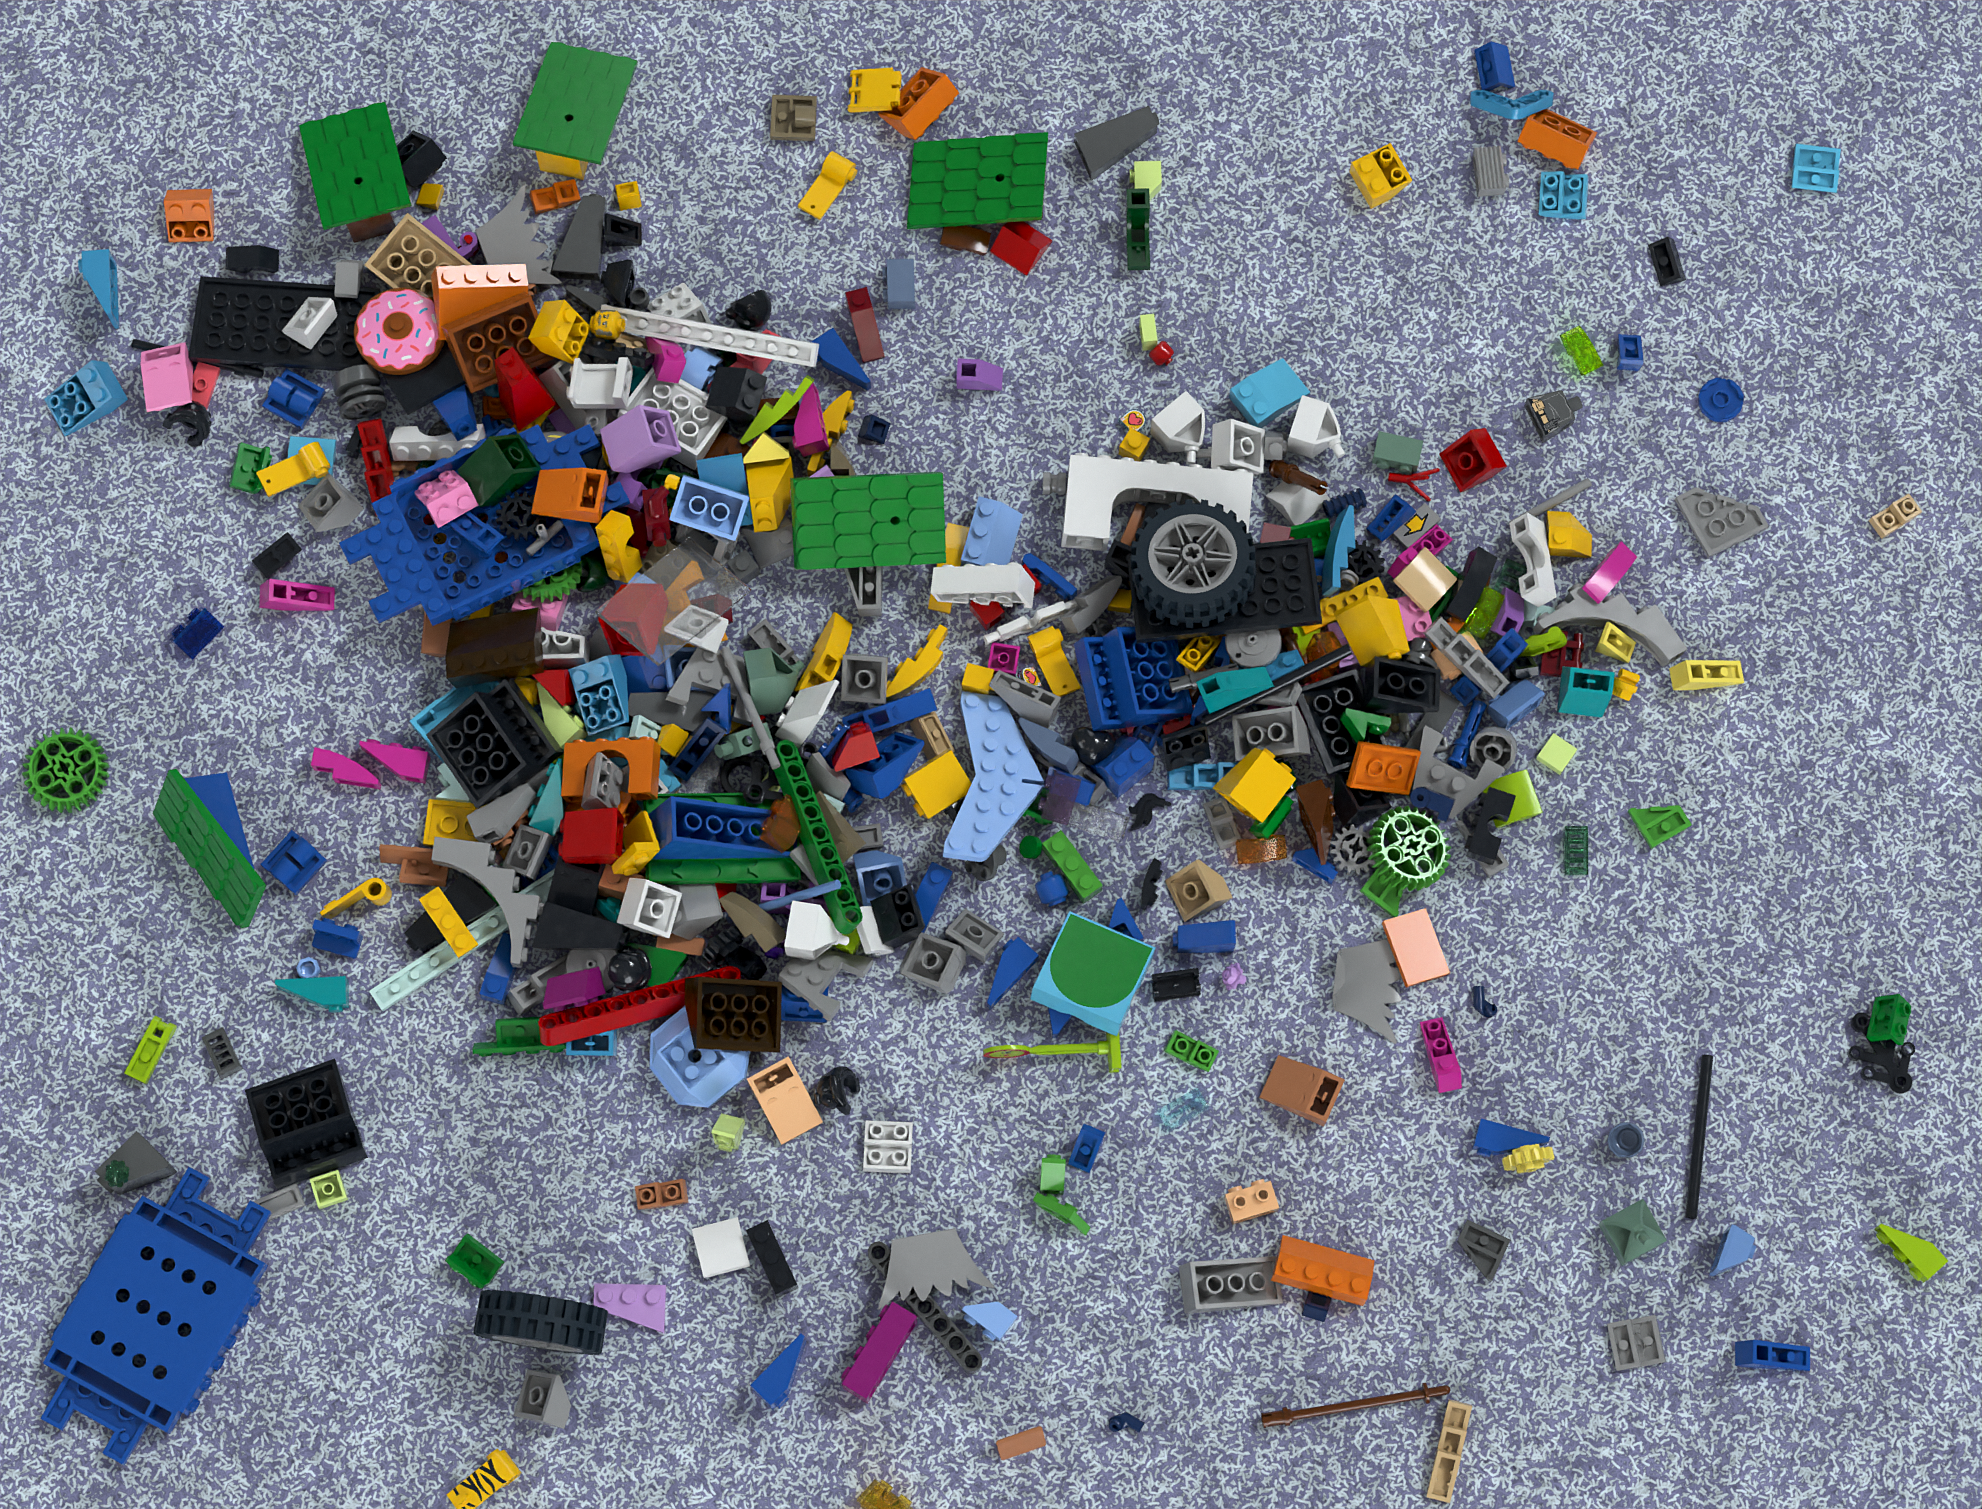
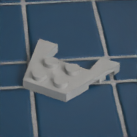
M697 647L665 700L685 706L689 700L691 686L716 694L726 683H730L731 699L734 700L731 721L749 727L752 725L721 650L718 649L717 653H713ZM732 654L748 689L743 657Z
M1425 725L1420 746L1421 755L1416 769L1413 790L1417 787H1426L1456 799L1449 818L1453 819L1504 772L1505 767L1487 758L1476 779L1433 757L1444 734Z
M826 950L815 960L792 957L780 972L778 981L782 982L797 997L802 996L809 1002V1006L813 1010L818 1009L823 1013V1018L830 1022L840 1009L841 1002L822 993L841 969L863 978L872 967L873 958Z

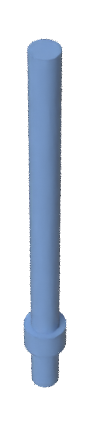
M834 880L759 904L758 906L765 912L790 905L792 901L799 902L840 889L841 883L839 880ZM727 914L726 921L728 923H733V920Z

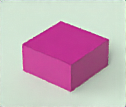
M992 642L988 668L994 669V674L1000 670L1016 677L1020 646Z

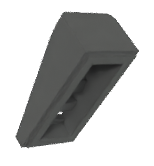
M567 285L565 288L566 294L571 300L593 315L601 310V305H610L608 298L571 285Z
M223 1027L202 1037L221 1079L243 1069ZM222 1035V1040L212 1045L210 1044V1040ZM226 1044L227 1047L214 1053L213 1049ZM229 1051L230 1055L220 1060L217 1059L218 1056ZM231 1059L233 1060V1063L223 1068L221 1067V1064Z

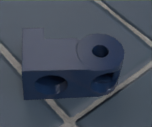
M1417 787L1410 795L1411 803L1415 807H1426L1439 812L1437 819L1447 822L1456 800L1426 787Z

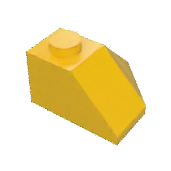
M1547 511L1546 536L1550 556L1591 558V533L1570 512Z

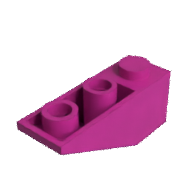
M1436 524L1401 553L1387 573L1395 579L1402 569L1424 547L1437 557L1453 539Z
M374 739L359 742L363 751L400 779L426 783L431 757L425 748L413 746L412 749L403 748V745L398 743L383 745L380 744V741Z
M1443 1018L1420 1022L1438 1092L1443 1093L1461 1089V1069Z

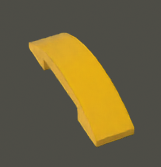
M952 523L947 524L945 531L946 563H938L937 567H942V565L961 566V557L970 527ZM930 594L928 609L950 614L953 603L938 602Z

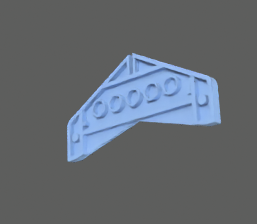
M962 691L960 709L966 727L975 777L946 838L943 857L983 862L988 859L1043 790L1044 780L1005 701L999 696Z

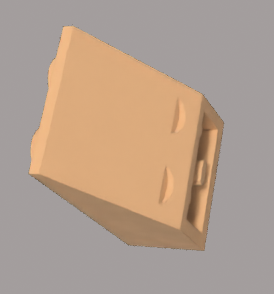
M789 1056L747 1078L748 1085L781 1145L823 1123Z

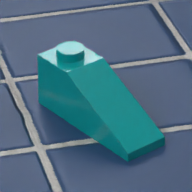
M346 976L275 980V985L278 989L321 1008L329 1009V1012L338 1013L343 1012V1008H349V980Z

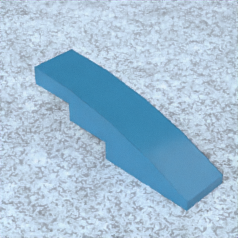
M1349 505L1339 513L1329 537L1322 572V595L1331 596L1341 588L1340 570L1348 568V554L1355 549L1354 506Z
M1238 763L1193 764L1192 766H1184L1168 771L1167 788L1168 790H1214V785Z

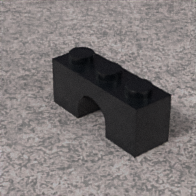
M1489 787L1487 793L1482 792L1478 806H1481L1482 809L1480 815L1475 814L1471 827L1475 828L1473 836L1468 835L1464 846L1465 849H1468L1466 857L1490 865L1494 864L1502 838L1492 835L1488 830L1487 823L1492 820L1507 822L1516 795Z
M768 1220L747 1229V1235L776 1298L798 1289L796 1280Z

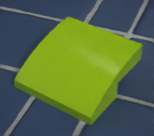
M1527 769L1497 778L1483 790L1484 793H1487L1489 787L1516 795L1508 821L1493 820L1496 828L1504 827L1519 820L1523 821L1543 813Z

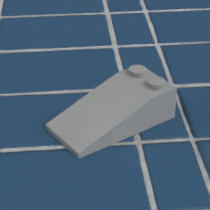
M1277 1256L1193 1261L1179 1266L1185 1314L1283 1304L1280 1283L1271 1281Z

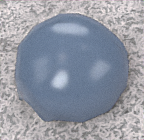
M1622 1122L1610 1130L1607 1141L1609 1149L1617 1157L1631 1158L1641 1152L1645 1139L1643 1131L1636 1124Z

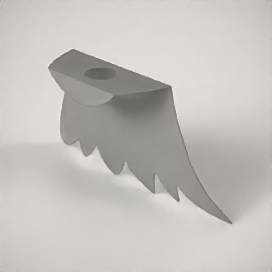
M524 184L502 211L475 230L486 265L526 264L528 284H562L559 279L542 270L550 266L548 262L536 259L548 248V245L531 241L535 237L540 224L531 223L523 225L530 212V209L520 212L525 197Z
M1388 939L1340 949L1337 953L1333 987L1334 1010L1367 1024L1396 1044L1395 1035L1385 1017L1395 1018V1016L1385 1004L1401 1001L1400 995L1388 984L1398 981L1402 976L1399 969L1389 966V964L1394 963L1396 960Z
M955 1228L892 1240L888 1273L878 1310L888 1304L899 1291L901 1299L904 1301L912 1287L921 1301L926 1300L931 1292L932 1285L942 1294L949 1297L952 1292L953 1279L965 1289H968L966 1279L985 1287H995L976 1266L962 1244Z

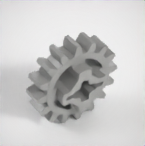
M1351 825L1349 831L1343 827L1341 829L1342 835L1339 833L1334 835L1337 841H1331L1330 846L1335 849L1330 850L1329 854L1336 856L1332 863L1340 864L1339 871L1346 868L1347 875H1350L1351 871H1355L1356 876H1359L1360 870L1368 873V865L1372 867L1375 864L1374 860L1368 859L1372 852L1366 850L1368 847L1362 841V839L1367 841L1370 837L1368 833L1370 829L1365 833L1363 832L1362 825L1359 827V830H1355L1354 825ZM1350 836H1354V838L1350 841L1344 840ZM1358 842V852L1352 858V848ZM1340 853L1345 854L1348 860L1347 862L1342 858ZM1361 859L1366 860L1361 864H1356V862Z

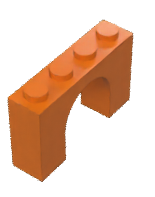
M643 736L637 740L621 737L616 741L599 738L595 739V742L573 740V743H565L561 796L568 803H582L588 763L599 752L608 759L620 757L628 761V793L634 800L658 799L661 746L652 737Z

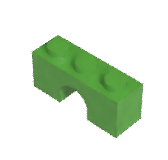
M1062 830L1042 843L1044 853L1053 865L1063 872L1070 884L1069 886L1083 904L1102 891V883Z

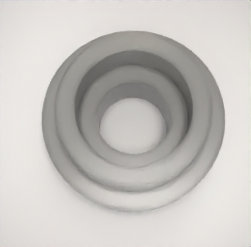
M1340 570V589L1345 591L1352 590L1358 584V576L1351 570Z

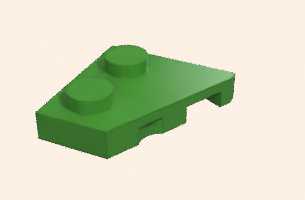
M1388 854V858L1393 861V858ZM1402 865L1396 867L1400 871L1406 873ZM1377 867L1359 891L1391 917H1397L1399 915L1398 908L1403 890L1400 891L1399 884L1392 887L1391 880L1384 882L1386 876L1383 874L1377 876L1380 871Z

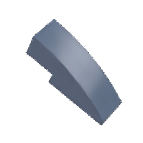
M1020 717L1018 722L1037 752L1052 765L1072 774L1080 761L1076 751L1064 745L1065 743L1059 733Z

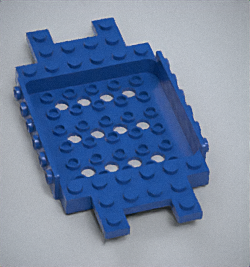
M538 424L518 433L542 470L587 468L580 455L600 446L590 424L550 443L547 442ZM515 427L511 429L505 428L499 431L496 436L517 434ZM484 438L469 449H460L450 458L439 459L431 467L418 469L412 476L395 480L393 485L389 486L392 494L371 503L380 523L339 542L349 565L371 555L389 590L368 601L378 623H382L421 604L431 625L434 626L451 618L457 621L580 562L581 556L599 547L598 539L590 525L591 522L544 516L547 521L543 524L546 530L557 520H561L564 527L533 556H530L526 549L537 537L534 538L532 535H529L528 541H525L524 537H520V540L516 542L514 535L508 539L506 532L501 533L499 528L501 525H497L496 521L499 518L496 510H502L499 503L495 506L480 507L478 504V506L469 510L475 516L480 513L486 514L488 521L485 524L488 523L504 537L488 554L472 545L447 524L439 528L435 523L433 525L425 524L424 517L430 513L414 492L421 484L437 479L442 472L454 470L459 474L457 470L486 441L487 438ZM539 474L515 492H518L520 495L526 491L530 497L533 494L535 495ZM620 481L607 487L602 517L607 515L610 510L616 511L630 504V500ZM513 492V493H512L511 495H509V496H510L511 498H514V497H515V496H514V493H515V492ZM505 498V499L502 500L501 502H505V503H506V502H507V498ZM519 510V519L521 520V523H523L524 514H522V511ZM438 533H443L447 536L445 543L439 545L433 541L434 536ZM499 552L507 553V561L504 563L496 562V554ZM446 553H454L456 561L452 564L445 563L443 557ZM455 573H465L466 580L463 583L454 582L453 576Z
M188 1167L165 1208L142 1195L130 1215L125 1213L123 1218L118 1221L114 1233L105 1243L101 1255L94 1262L88 1277L79 1287L78 1294L67 1307L62 1321L56 1326L50 1339L54 1343L43 1364L65 1377L40 1419L62 1431L75 1410L114 1431L102 1453L124 1466L149 1423L171 1434L182 1413L189 1416L190 1412L194 1413L200 1404L198 1398L203 1391L206 1392L213 1381L211 1379L212 1374L215 1370L218 1371L225 1361L223 1356L226 1350L232 1349L237 1340L235 1336L239 1328L243 1329L250 1317L247 1314L251 1307L255 1308L262 1297L260 1294L261 1289L257 1287V1284L268 1265L248 1253L272 1212L251 1200L238 1221L199 1200L211 1179L191 1167ZM146 1247L154 1249L155 1254L151 1260H144L141 1257V1252ZM167 1258L175 1261V1267L170 1272H165L162 1269V1262ZM186 1270H193L196 1274L195 1280L191 1283H185L182 1279V1275ZM207 1281H213L216 1284V1291L213 1294L208 1295L203 1291V1285ZM121 1289H127L130 1293L129 1299L123 1303L119 1302L116 1298L117 1292ZM142 1300L150 1303V1310L146 1314H140L137 1311V1305ZM162 1312H168L171 1315V1321L167 1325H160L158 1323V1315ZM183 1323L190 1324L192 1328L190 1335L187 1337H182L178 1333V1328ZM96 1331H101L105 1335V1340L100 1345L93 1344L91 1340L93 1333ZM116 1343H123L126 1348L125 1353L121 1356H115L112 1353V1347ZM137 1354H143L146 1357V1363L141 1368H136L133 1365V1358ZM160 1365L164 1366L167 1369L166 1376L163 1379H156L153 1375L154 1369Z

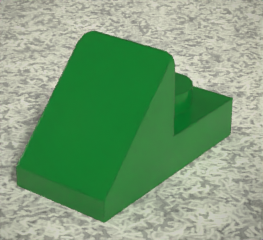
M1349 708L1344 710L1340 718L1357 744L1358 741H1364L1366 730L1374 735L1385 734L1391 723V718Z

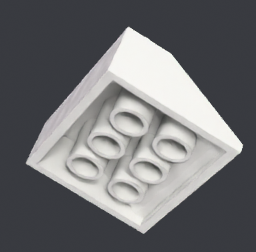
M653 367L629 397L627 409H620L618 412L619 418L638 405L669 411L682 451L672 456V458L693 470L697 468L696 460H701L705 457L727 420V417L705 408L708 394L682 379L679 380V383L657 381Z

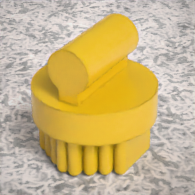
M1621 668L1618 672V677H1614L1612 694L1629 701L1633 693L1635 694L1638 689L1636 683H1638L1640 675Z

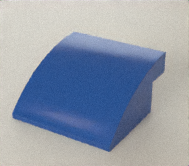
M1116 627L1103 637H1083L1074 643L1093 731L1148 725L1184 717L1193 713L1189 689L1171 693L1168 682L1170 678L1185 675L1183 665L1176 661L1180 655L1177 640L1137 644L1135 627Z

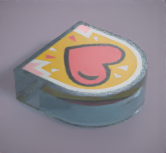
M1131 409L1120 417L1118 422L1127 431L1132 428L1141 432L1145 427L1146 417L1142 411Z
M1034 666L1024 667L1017 673V678L1039 688L1043 687Z

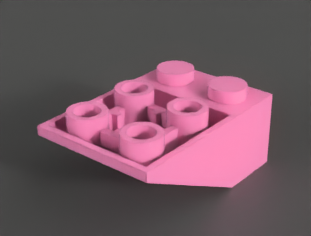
M185 342L141 352L140 365L147 412L161 411L173 406H184L192 402L193 362L188 358L189 351Z
M548 577L545 578V582L547 585H549ZM522 591L517 593L512 606V612L539 607L541 627H544L546 630L556 631L559 629L568 595L562 593L561 600L554 596L553 602H550L549 598H545L544 602L541 603L540 597H537L534 601H532L531 595L523 598Z

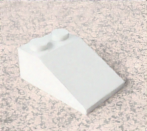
M832 680L799 690L795 698L790 696L784 707L787 709L786 714L782 713L775 724L779 727L775 736L782 740L792 741L799 749L821 719L839 681Z

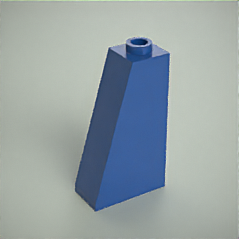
M466 384L430 403L457 441L477 431L473 397Z

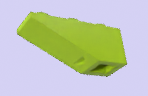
M1880 1224L1874 1229L1877 1232L1876 1237L1884 1245L1888 1244L1894 1250L1892 1252L1894 1257L1899 1262L1907 1264L1910 1268L1909 1273L1917 1281L1921 1280L1924 1283L1948 1262L1945 1256L1931 1242L1884 1224Z

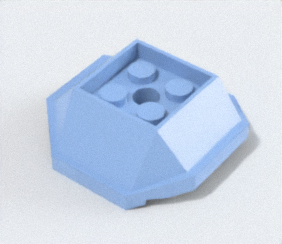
M684 1006L651 1034L649 1068L677 1104L711 1108L746 1078L751 1051L698 1049L702 1057L700 1061L695 1062L693 1060V1053L697 1049H694L686 1007Z

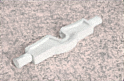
M1075 599L1066 603L1064 601L1037 610L1033 618L1029 620L1022 616L999 626L996 631L984 635L983 639L986 645L997 640L1002 642L1016 635L1034 631L1046 623L1060 618V616L1078 605Z

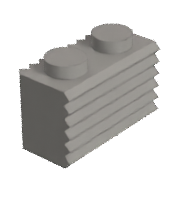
M1501 146L1474 148L1472 159L1477 197L1504 195L1506 187H1509V175L1504 174L1503 168L1507 165L1506 153L1501 152Z

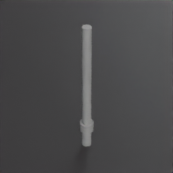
M724 647L721 649V653L761 742L759 746L762 753L767 756L772 769H777L781 765L775 753L776 747L773 740L769 739L730 648Z

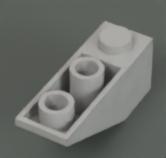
M526 783L467 815L475 838L482 843H493L505 837L537 797V793Z

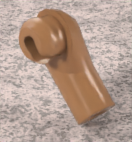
M391 461L393 476L398 477L399 471L404 469L415 472L421 468V462Z

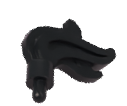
M1153 793L1143 795L1136 806H1129L1128 808L1131 814H1137L1131 829H1139L1145 820V826H1148L1152 820L1153 808L1157 806L1163 808L1164 806H1171V802L1165 801V798H1160Z

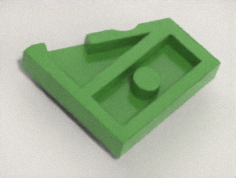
M1680 805L1657 806L1645 809L1631 808L1628 810V814L1651 849L1692 825Z
M1037 1192L1033 1201L1041 1209L1066 1224L1074 1225L1082 1234L1087 1235L1091 1227L1077 1214L1078 1209L1068 1203H1065V1205L1060 1204L1059 1200L1049 1193L1044 1196Z

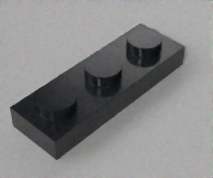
M598 337L592 338L583 344L582 350L584 354L617 362L619 357H628L631 365L641 368L654 363L655 356L654 353L647 352L644 348H629L624 343L605 342V339Z

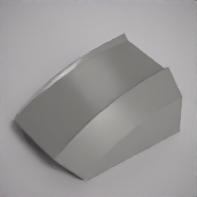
M921 932L911 942L900 965V974L927 987L948 994L954 989L959 974L966 964V951L959 945Z

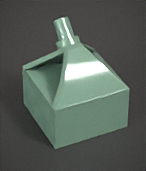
M772 648L743 651L749 694L758 714L781 712L796 686L799 672L805 667L804 663L799 660L794 665H788Z
M1644 1199L1613 1214L1598 1224L1621 1266L1652 1251L1667 1241Z

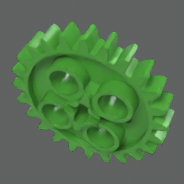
M581 561L549 576V585L543 579L516 593L523 591V598L531 595L532 601L540 597L541 603L544 602L545 598H549L550 602H553L554 596L561 600L562 593L569 596L570 589L576 590V583H580V576L582 575Z

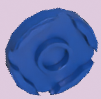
M1714 378L1702 386L1698 395V406L1708 419L1715 422H1727L1734 419L1740 413L1744 395L1740 386L1733 380Z

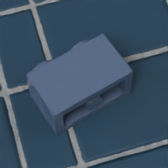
M887 259V267H882L883 281H887V288H883V302H888V310L915 309L914 259Z

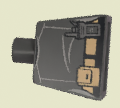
M1562 390L1529 397L1524 405L1542 443L1573 425L1575 420L1573 412L1583 408L1578 396L1567 400Z

